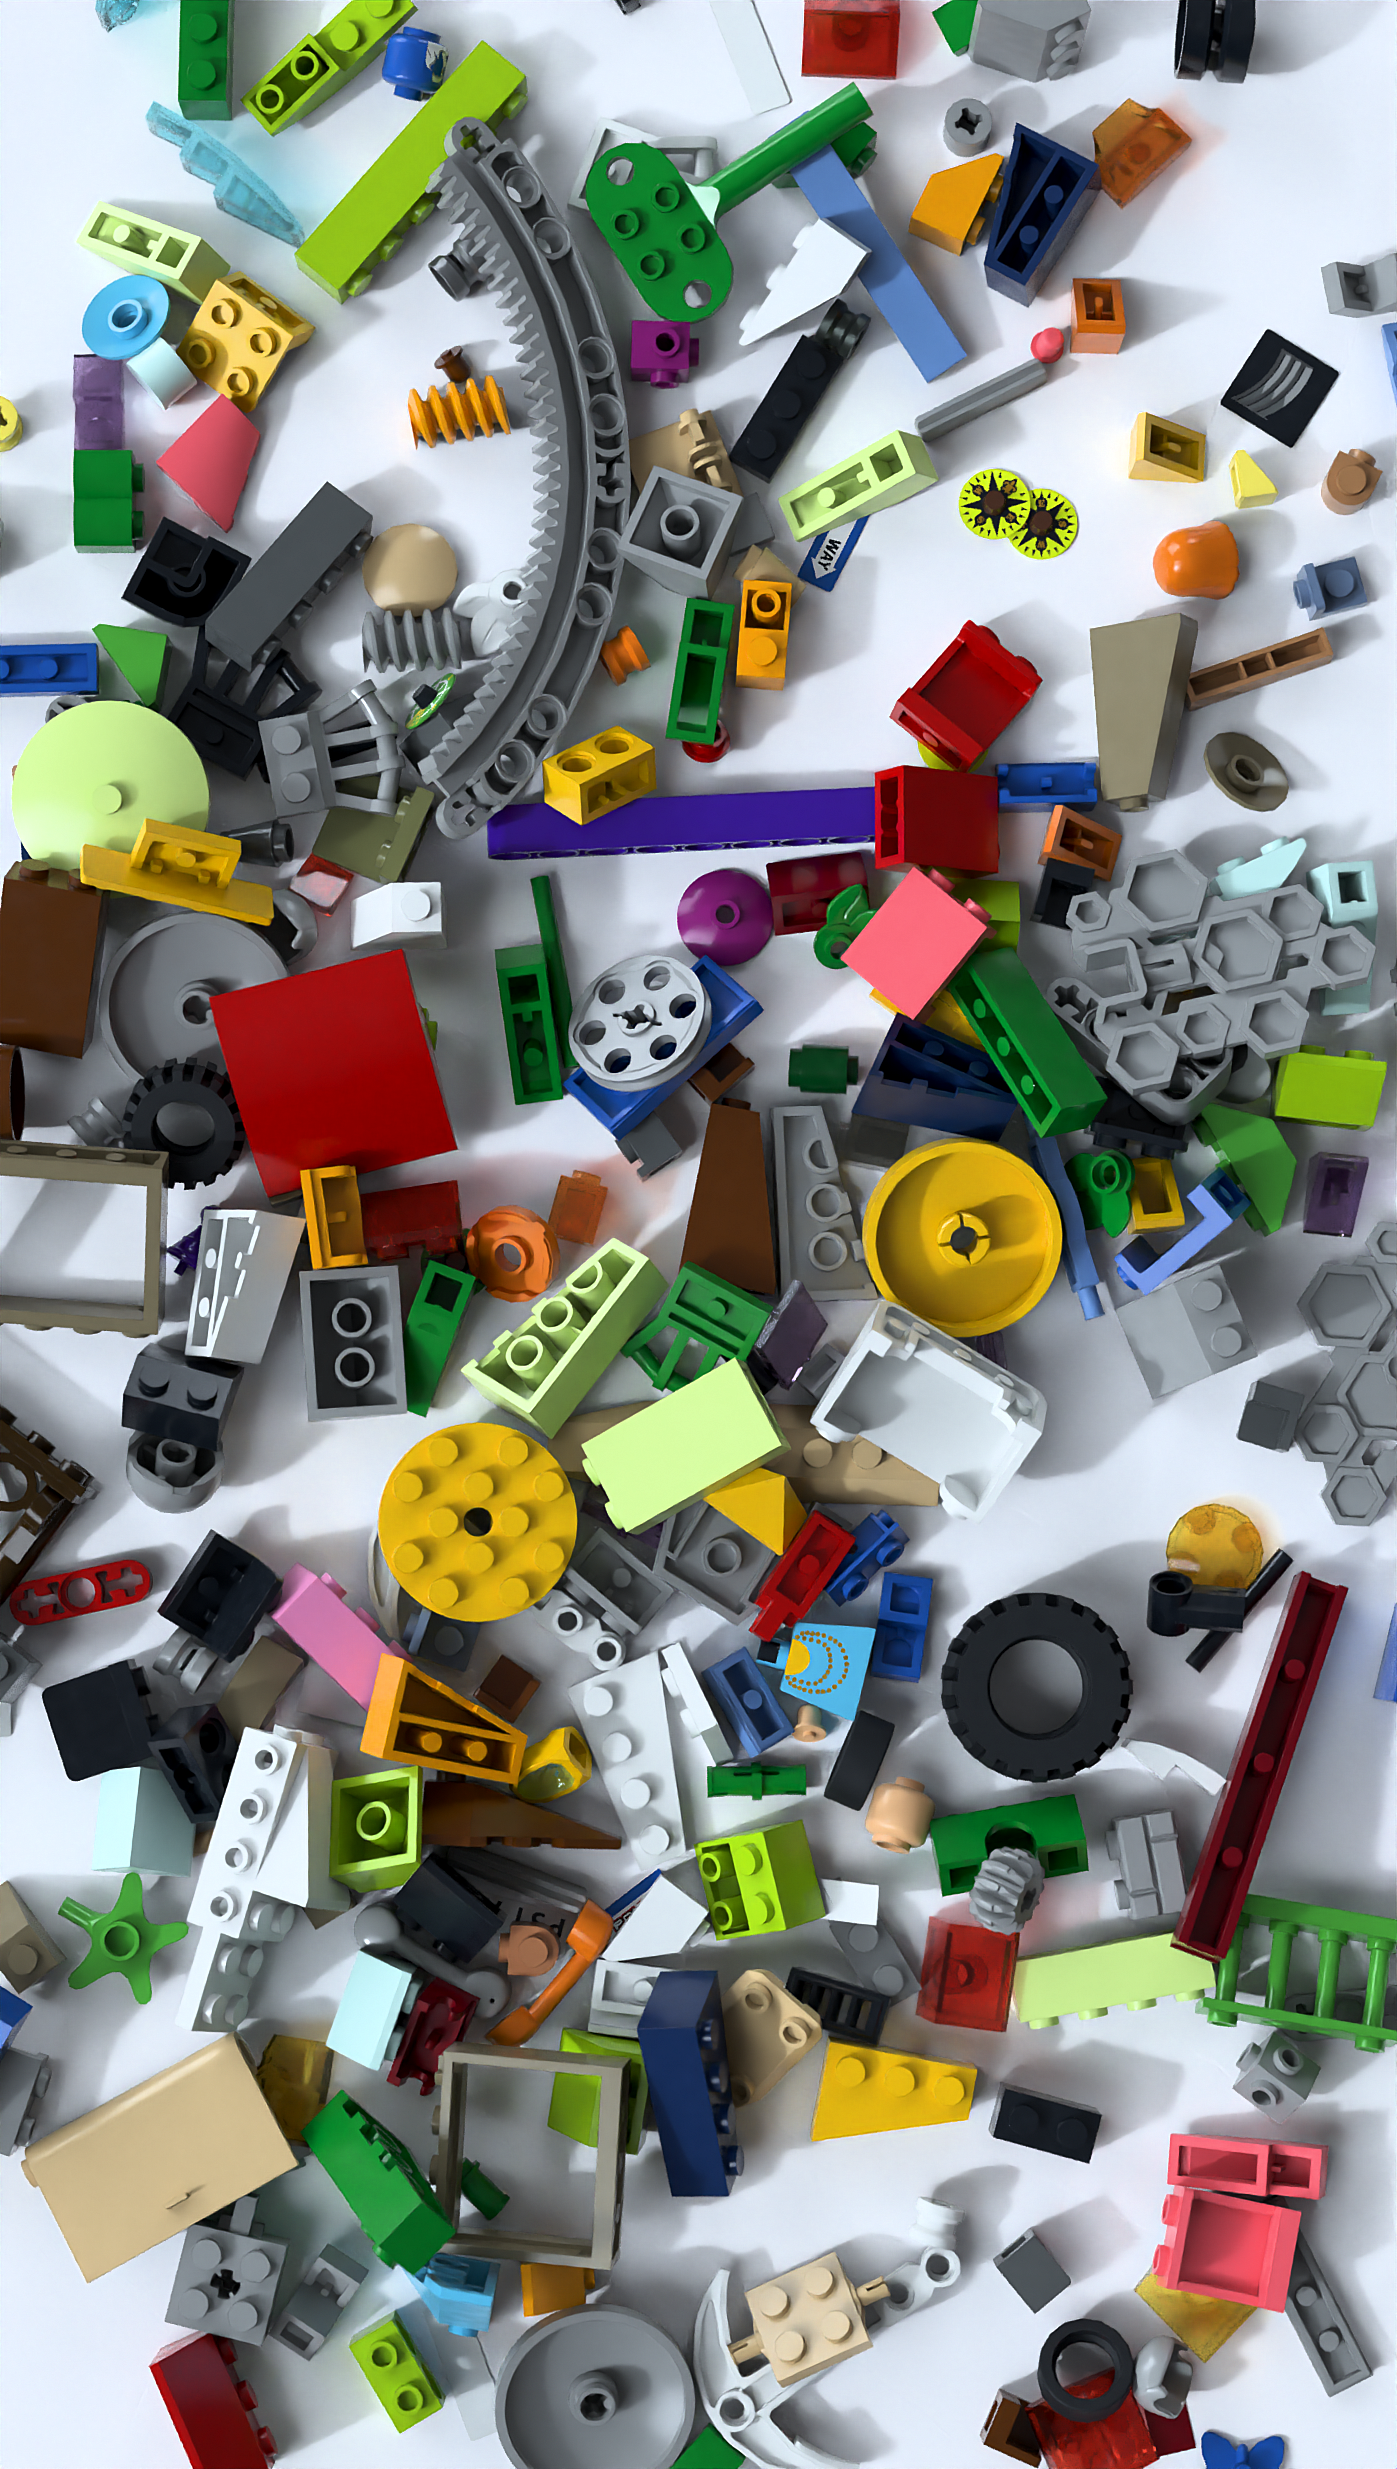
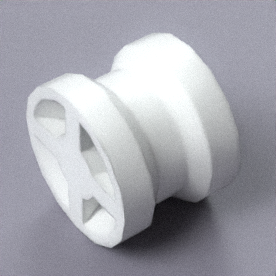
M918 2196L916 2208L919 2214L916 2223L910 2225L907 2236L932 2247L954 2251L958 2241L954 2235L956 2226L963 2221L966 2211L961 2207L941 2200Z

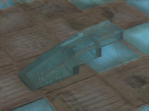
M153 100L145 115L150 133L181 148L179 158L185 172L215 186L213 196L217 208L299 249L306 241L303 227L275 192L235 153L196 124Z

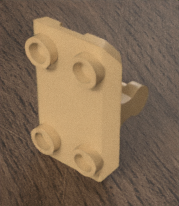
M764 1969L747 1970L731 1984L721 1997L732 2099L735 2108L761 2100L823 2037L820 2015L806 2002L803 2005L783 1987L784 1983L772 1972Z

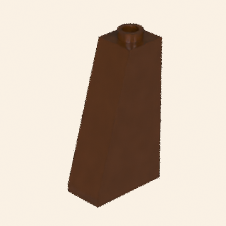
M722 1098L721 1105L711 1103L678 1275L683 1265L689 1260L747 1293L773 1298L776 1289V1277L760 1112L750 1111V1102L733 1098Z

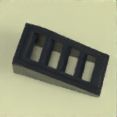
M803 1967L791 1968L785 1989L801 2002L807 1982L813 1984L807 2004L817 2013L820 2009L825 1988L833 1990L826 2015H820L822 2029L873 2045H879L893 1997ZM845 1994L853 1997L845 2023L838 2021ZM864 2000L872 2002L865 2029H861L856 2026Z

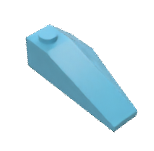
M437 2252L414 2277L402 2268L438 2323L449 2325L448 2332L466 2337H477L478 2330L488 2332L500 2272V2263Z

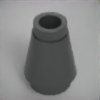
M277 819L231 831H222L220 836L241 840V856L238 862L279 868L282 863H289L293 860L294 837L290 824H280Z

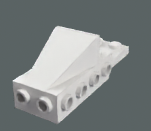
M276 1724L273 1732L245 1727L187 1918V1922L202 1926L203 1931L176 2016L175 2026L196 2032L230 2033L233 2030L237 2031L238 2025L242 2023L248 2011L249 2002L247 1995L252 1978L258 1973L263 1961V1951L261 1949L263 1942L282 1943L284 1935L290 1930L294 1921L295 1910L293 1904L306 1908L348 1912L351 1903L349 1887L329 1877L332 1781H334L333 1771L339 1751L322 1746L324 1736ZM269 1752L273 1756L272 1764L264 1761L265 1755ZM253 1801H256L258 1804V1812L249 1809ZM238 1850H241L243 1861L237 1867L234 1862V1856Z

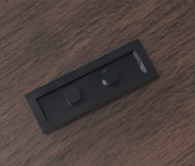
M802 335L730 452V461L770 484L842 367L844 358L807 336Z

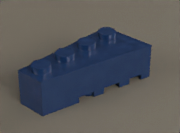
M718 1970L660 1971L636 2029L671 2196H730L736 2177L743 2174L744 2151L737 2142L736 2112L732 2099Z

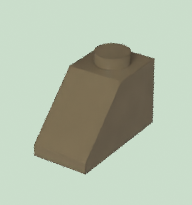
M6 1880L0 1885V1971L19 1995L67 1958L11 1883Z

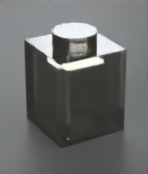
M852 1113L849 1123L840 1121L834 1150L843 1151L841 1164L886 1173L896 1161L904 1156L910 1124Z

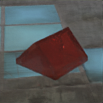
M804 0L801 77L896 80L900 0Z
M929 1916L920 1979L922 1989L918 1993L915 2014L934 2024L1007 2032L1021 1932H1013L1008 1936L1002 1932H993L983 1927V1925Z

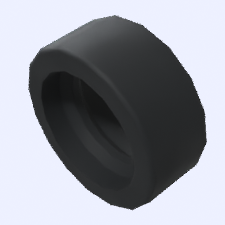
M858 1711L824 1791L825 1798L856 1811L862 1809L895 1729L893 1723L865 1711Z
M1081 2318L1065 2322L1049 2334L1040 2351L1037 2380L1043 2398L1053 2411L1072 2421L1090 2423L1106 2419L1121 2408L1130 2392L1134 2361L1129 2345L1117 2330L1102 2321ZM1079 2342L1096 2344L1104 2349L1112 2358L1115 2368L1114 2381L1109 2390L1100 2397L1093 2399L1076 2398L1067 2393L1058 2382L1056 2375L1057 2359L1061 2352L1071 2344Z

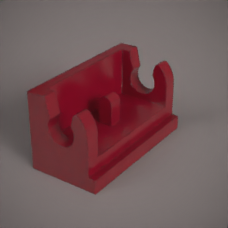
M436 1977L417 1998L386 2082L400 2087L407 2082L408 2078H416L423 2082L419 2094L421 2096L432 2094L439 2086L435 2084V2072L438 2071L439 2055H443L444 2050L454 2041L464 2042L481 1998Z

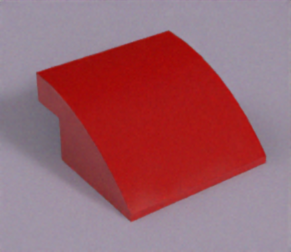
M402 948L208 997L235 1099L268 1198L301 1190V1170L350 1165V1167L355 1166L357 1176L458 1150L424 1010L417 1001L407 956Z

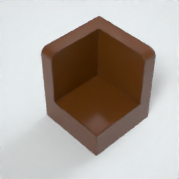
M729 1042L695 1072L687 1082L711 1107V1103L717 1104L755 1069V1063L749 1057L745 1058Z
M502 1654L472 1696L514 1724L542 1684V1681Z
M999 2388L979 2435L983 2445L1038 2468L1042 2460L1039 2450L1052 2422L1053 2415L1050 2410Z

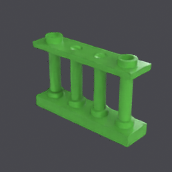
M1247 1893L1226 1959L1221 1960L1219 1963L1215 1999L1208 1997L1200 1999L1196 2003L1195 2013L1208 2015L1207 2023L1216 2026L1237 2027V2021L1351 2040L1355 2041V2049L1384 2053L1385 2047H1392L1397 2044V2031L1382 2028L1390 1957L1396 1954L1397 1919ZM1250 1923L1269 1926L1268 1932L1273 1934L1264 2007L1235 2002L1244 1929L1249 1928ZM1299 1931L1317 1934V1941L1322 1943L1313 2016L1284 2011L1293 1937H1298ZM1348 1940L1367 1943L1366 1950L1371 1952L1362 2024L1333 2019L1342 1946L1347 1945Z

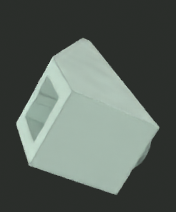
M1373 860L1327 863L1306 872L1307 890L1324 905L1320 922L1332 929L1353 925L1375 946L1378 902ZM1373 963L1367 984L1336 991L1330 987L1318 989L1321 1016L1369 1012Z

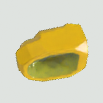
M573 1726L552 1730L545 1739L525 1749L517 1785L508 1783L509 1789L519 1799L529 1803L550 1802L577 1790L591 1778L592 1755L585 1739Z

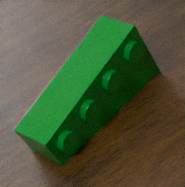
M343 2089L300 2132L349 2203L351 2209L362 2222L360 2225L361 2229L375 2243L372 2246V2250L389 2268L394 2269L399 2264L414 2277L457 2232L410 2148Z

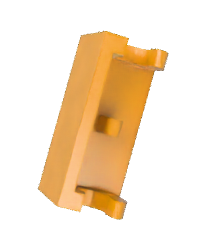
M343 1165L301 1170L300 1176L313 1270H330L367 1265L368 1258L355 1166Z

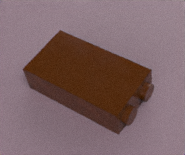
M25 859L21 862L15 861L4 877L0 907V1043L19 1045L22 1048L82 1059L92 1043L111 890H103L82 883L80 880V869L65 871L50 868V865L42 860Z

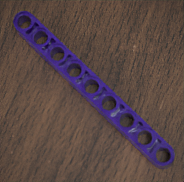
M875 787L637 798L583 826L546 803L510 804L496 812L486 822L488 858L493 860H527L875 843Z

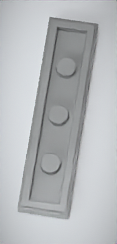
M1273 2195L1259 2202L1290 2209L1284 2196ZM1299 2227L1284 2310L1326 2394L1330 2398L1374 2374Z

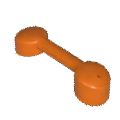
M588 1898L565 1940V1943L576 1951L575 1954L529 2009L524 2005L519 2006L483 2037L492 2045L521 2047L528 2042L591 1964L603 1953L614 1928L612 1916L592 1899Z

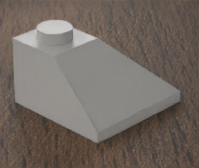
M654 465L616 547L617 552L665 589L693 599L711 601L729 561L744 502L743 496Z

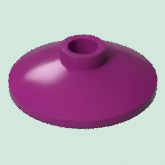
M717 870L704 874L688 886L680 899L677 910V927L680 937L687 949L699 959L707 955L718 966L742 964L756 956L766 945L771 935L773 919L770 899L757 881L741 872ZM728 907L732 909L735 914L733 921L727 924L719 922L716 918V912L720 908Z

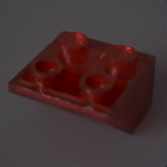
M457 1180L360 1194L364 1247L371 1256L377 1255V1258L381 1259V1263L410 1259V1250L426 1248L430 1256L458 1252L457 1243L467 1242L461 1191Z

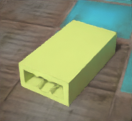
M733 1358L581 1445L588 1457L582 1461L586 1473L594 1485L602 1484L610 1500L605 1503L610 1519L619 1530L624 1527L626 1532L636 1535L643 1533L792 1449L746 1362L737 1358Z

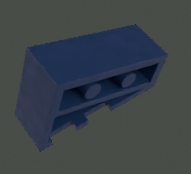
M1016 122L1013 134L1014 141L1009 163L1006 165L1004 173V184L1000 202L996 208L984 260V270L989 288L1029 308L1100 193L1102 184L1099 164Z
M897 1012L851 1113L999 1142L1018 1104V1100L989 1054Z

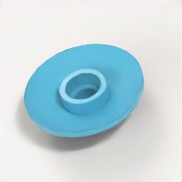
M144 275L126 276L108 284L91 300L84 313L82 335L85 343L97 356L109 360H122L141 353L160 337L167 326L171 313V301L167 291L156 279Z

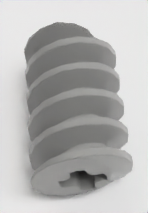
M449 608L443 609L440 622H435L430 609H424L420 623L415 622L410 610H405L401 624H396L392 612L389 610L385 612L382 625H377L371 611L366 612L362 625L365 673L367 672L370 660L374 661L379 673H385L390 659H393L398 672H404L409 658H412L418 671H423L428 657L432 658L437 670H443L447 656H451L456 669H462L460 620L454 621Z

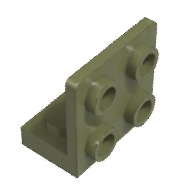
M373 775L342 781L337 793L377 799L380 778ZM399 786L396 799L399 807L395 818L344 808L330 809L314 843L312 853L318 858L382 885L404 883L438 806L436 794L419 786L416 787L415 792Z

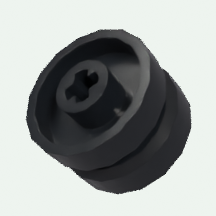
M1179 0L1174 45V78L1200 81L1206 73L1210 53L1213 51V74L1218 82L1243 84L1254 41L1256 0H1218V4H1216V0Z

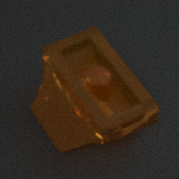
M1128 98L1092 132L1095 145L1094 162L1100 165L1102 190L1121 209H1124L1191 146L1193 140L1160 108H1147Z

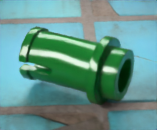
M465 2157L463 2158L461 2194L488 2221H491L505 2207L510 2197L504 2194L478 2169L480 2163L477 2160L471 2162Z

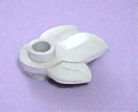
M517 569L502 571L494 577L492 582L473 583L466 587L458 596L453 611L463 618L472 620L470 638L475 654L478 657L498 651L500 643L510 637L506 632V628L517 620L512 615L513 609L523 602L519 598L516 600L507 599L504 596V590L510 585H516L521 590L527 587L528 584L522 580L525 572Z

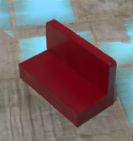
M860 852L766 864L775 936L819 931L827 924V907L833 898L855 884H862L870 909L868 881Z

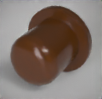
M460 345L445 350L434 363V367L437 370L442 369L449 380L455 384L464 382L471 374L470 366L461 355L463 348Z

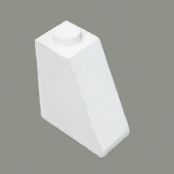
M441 882L390 883L349 901L351 951L397 950L401 948L403 950L447 949V900Z

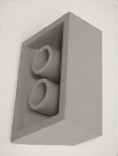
M978 0L967 54L973 63L1033 83H1037L1049 77L1050 81L1058 80L1072 72L1076 67L1075 64L1078 63L1092 10L1087 0Z
M398 1265L299 1271L308 1422L407 1414Z

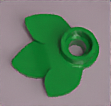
M862 884L850 886L833 898L827 907V924L817 932L814 938L813 950L816 958L827 968L843 969L848 967L840 959L841 956L880 909H869L867 895ZM842 941L847 943L846 948L841 952L833 953L830 951L832 945L836 942Z
M1108 1150L1099 1156L1090 1153L1077 1154L1066 1162L1064 1169L1074 1191L1079 1192L1077 1199L1082 1212L1085 1231L1096 1230L1104 1226L1112 1238H1117L1126 1229L1131 1218L1132 1204L1129 1192L1135 1182L1134 1164L1126 1153L1118 1150Z

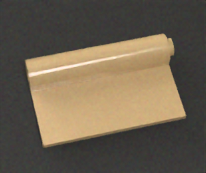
M233 2030L24 2149L26 2159L21 2161L23 2173L32 2187L36 2188L39 2186L87 2284L300 2165L255 2078V2075L258 2074L255 2060L245 2041L237 2031Z

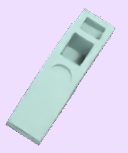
M1284 836L1261 847L1260 850L1263 855L1246 863L1243 856H1240L1216 868L1219 875L1209 884L1213 895H1217L1222 901L1278 889L1295 868L1307 847L1306 842L1302 837L1290 843L1287 836ZM1198 930L1149 941L1154 946H1160L1180 940L1196 938Z

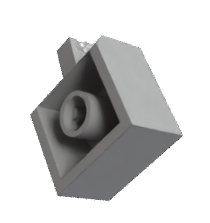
M251 2192L238 2199L233 2215L222 2213L219 2222L204 2218L188 2227L164 2322L258 2346L263 2345L268 2335L291 2239L264 2233L265 2223L254 2221L261 2194ZM225 2269L233 2271V2280L239 2282L240 2287L235 2284L231 2290L225 2289L223 2281L217 2278V2275L221 2277Z

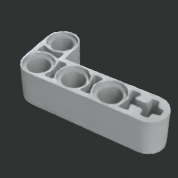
M1072 977L1058 978L1047 988L1045 1000L1052 1008L1081 1057L1162 1122L1172 1126H1181L1189 1123L1230 1081L1233 1057L1232 1047L1223 1049L1222 1054L1193 1060L1190 1056L1177 1059L1169 1088L1132 1096L1106 1071L1110 1050L1100 1040L1093 1037L1096 1035L1094 1033V1022L1098 1004L1102 997L1082 981ZM1211 1059L1217 1061L1219 1065L1206 1067L1200 1061ZM1177 1091L1186 1094L1187 1097L1177 1100L1168 1097L1167 1094Z

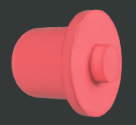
M1054 327L1037 333L1030 344L1032 355L1045 364L1058 361L1064 350V336L1059 329Z

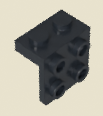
M1095 1076L1108 1099L1088 1128L1083 1130L1084 1134L1094 1136L1092 1145L1121 1151V1149H1126L1127 1143L1142 1146L1140 1155L1165 1161L1174 1160L1175 1153L1187 1152L1189 1142L1183 1141L1186 1124L1172 1126L1162 1122L1111 1080ZM1175 1092L1167 1094L1168 1097L1177 1100L1187 1097V1095Z
M210 1529L157 1612L165 1619L202 1640L221 1659L231 1663L237 1656L243 1655L249 1649L255 1637L254 1629L264 1614L273 1611L282 1596L284 1579L258 1557L213 1529Z
M135 1659L120 1661L101 1670L47 1687L43 1691L42 1701L66 1775L71 1781H81L154 1756L147 1742L161 1728L163 1722L159 1713L152 1714L146 1696L152 1694L150 1681L144 1666L137 1667Z

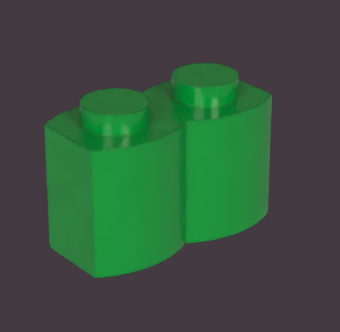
M74 450L73 534L75 549L78 553H136V540H145L144 511H136V493L145 492L144 463H136L132 450Z

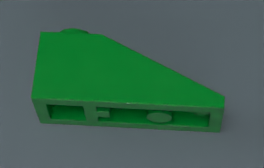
M543 943L495 949L496 971L515 1105L563 1099Z

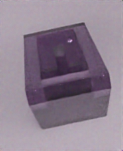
M1318 1152L1309 1158L1303 1233L1352 1237L1369 1166V1157Z

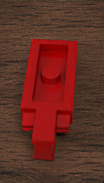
M813 1510L760 1588V1594L754 1603L762 1608L748 1631L762 1641L770 1642L782 1623L792 1628L797 1620H802L856 1541V1537L818 1510Z

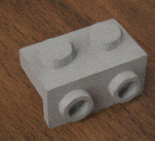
M601 1527L567 1565L563 1573L568 1578L563 1587L584 1605L591 1598L606 1610L601 1619L622 1637L629 1630L638 1636L675 1592L673 1588L652 1574V1571Z

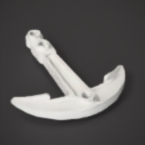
M377 1514L368 1541V1587L378 1618L391 1638L399 1635L397 1615L400 1584L390 1572L380 1547ZM464 1517V1528L470 1535L480 1536L484 1534ZM551 1589L538 1602L527 1608V1610L534 1614L538 1624L573 1651L587 1652L590 1663L597 1669L610 1671L623 1663L626 1656V1646L622 1638L615 1632L602 1631L599 1620L561 1590ZM563 1612H572L576 1615L577 1625L574 1629L566 1631L559 1627L558 1618ZM611 1642L615 1645L616 1654L614 1658L605 1661L598 1657L597 1648L601 1643Z
M930 2246L922 2253L919 2262H907L884 2279L889 2290L895 2284H902L908 2289V2293L902 2301H894L887 2296L864 2307L865 2326L869 2336L882 2327L893 2326L932 2298L935 2287L943 2288L953 2284L957 2280L961 2269L960 2261L955 2251ZM937 2255L945 2256L948 2259V2267L941 2273L934 2272L930 2268L932 2258ZM721 2267L710 2282L701 2300L695 2320L693 2368L703 2405L715 2427L729 2444L764 2469H860V2463L844 2460L826 2453L799 2435H796L792 2440L770 2416L772 2410L826 2369L782 2388L776 2380L769 2360L746 2374L741 2373L738 2366L734 2364L727 2347L729 2343H732L726 2310L730 2270ZM738 2399L743 2403L744 2409L741 2414L731 2416L725 2411V2405L729 2400Z

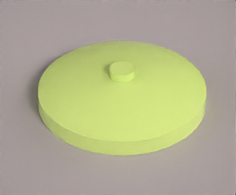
M110 700L85 703L68 709L51 719L33 736L19 759L12 784V812L15 826L24 848L32 859L47 862L50 868L65 871L80 869V852L84 844L131 854L145 818L206 832L210 818L211 793L208 775L193 743L182 730L163 715L143 706L123 701ZM111 890L110 899L127 898L135 895Z

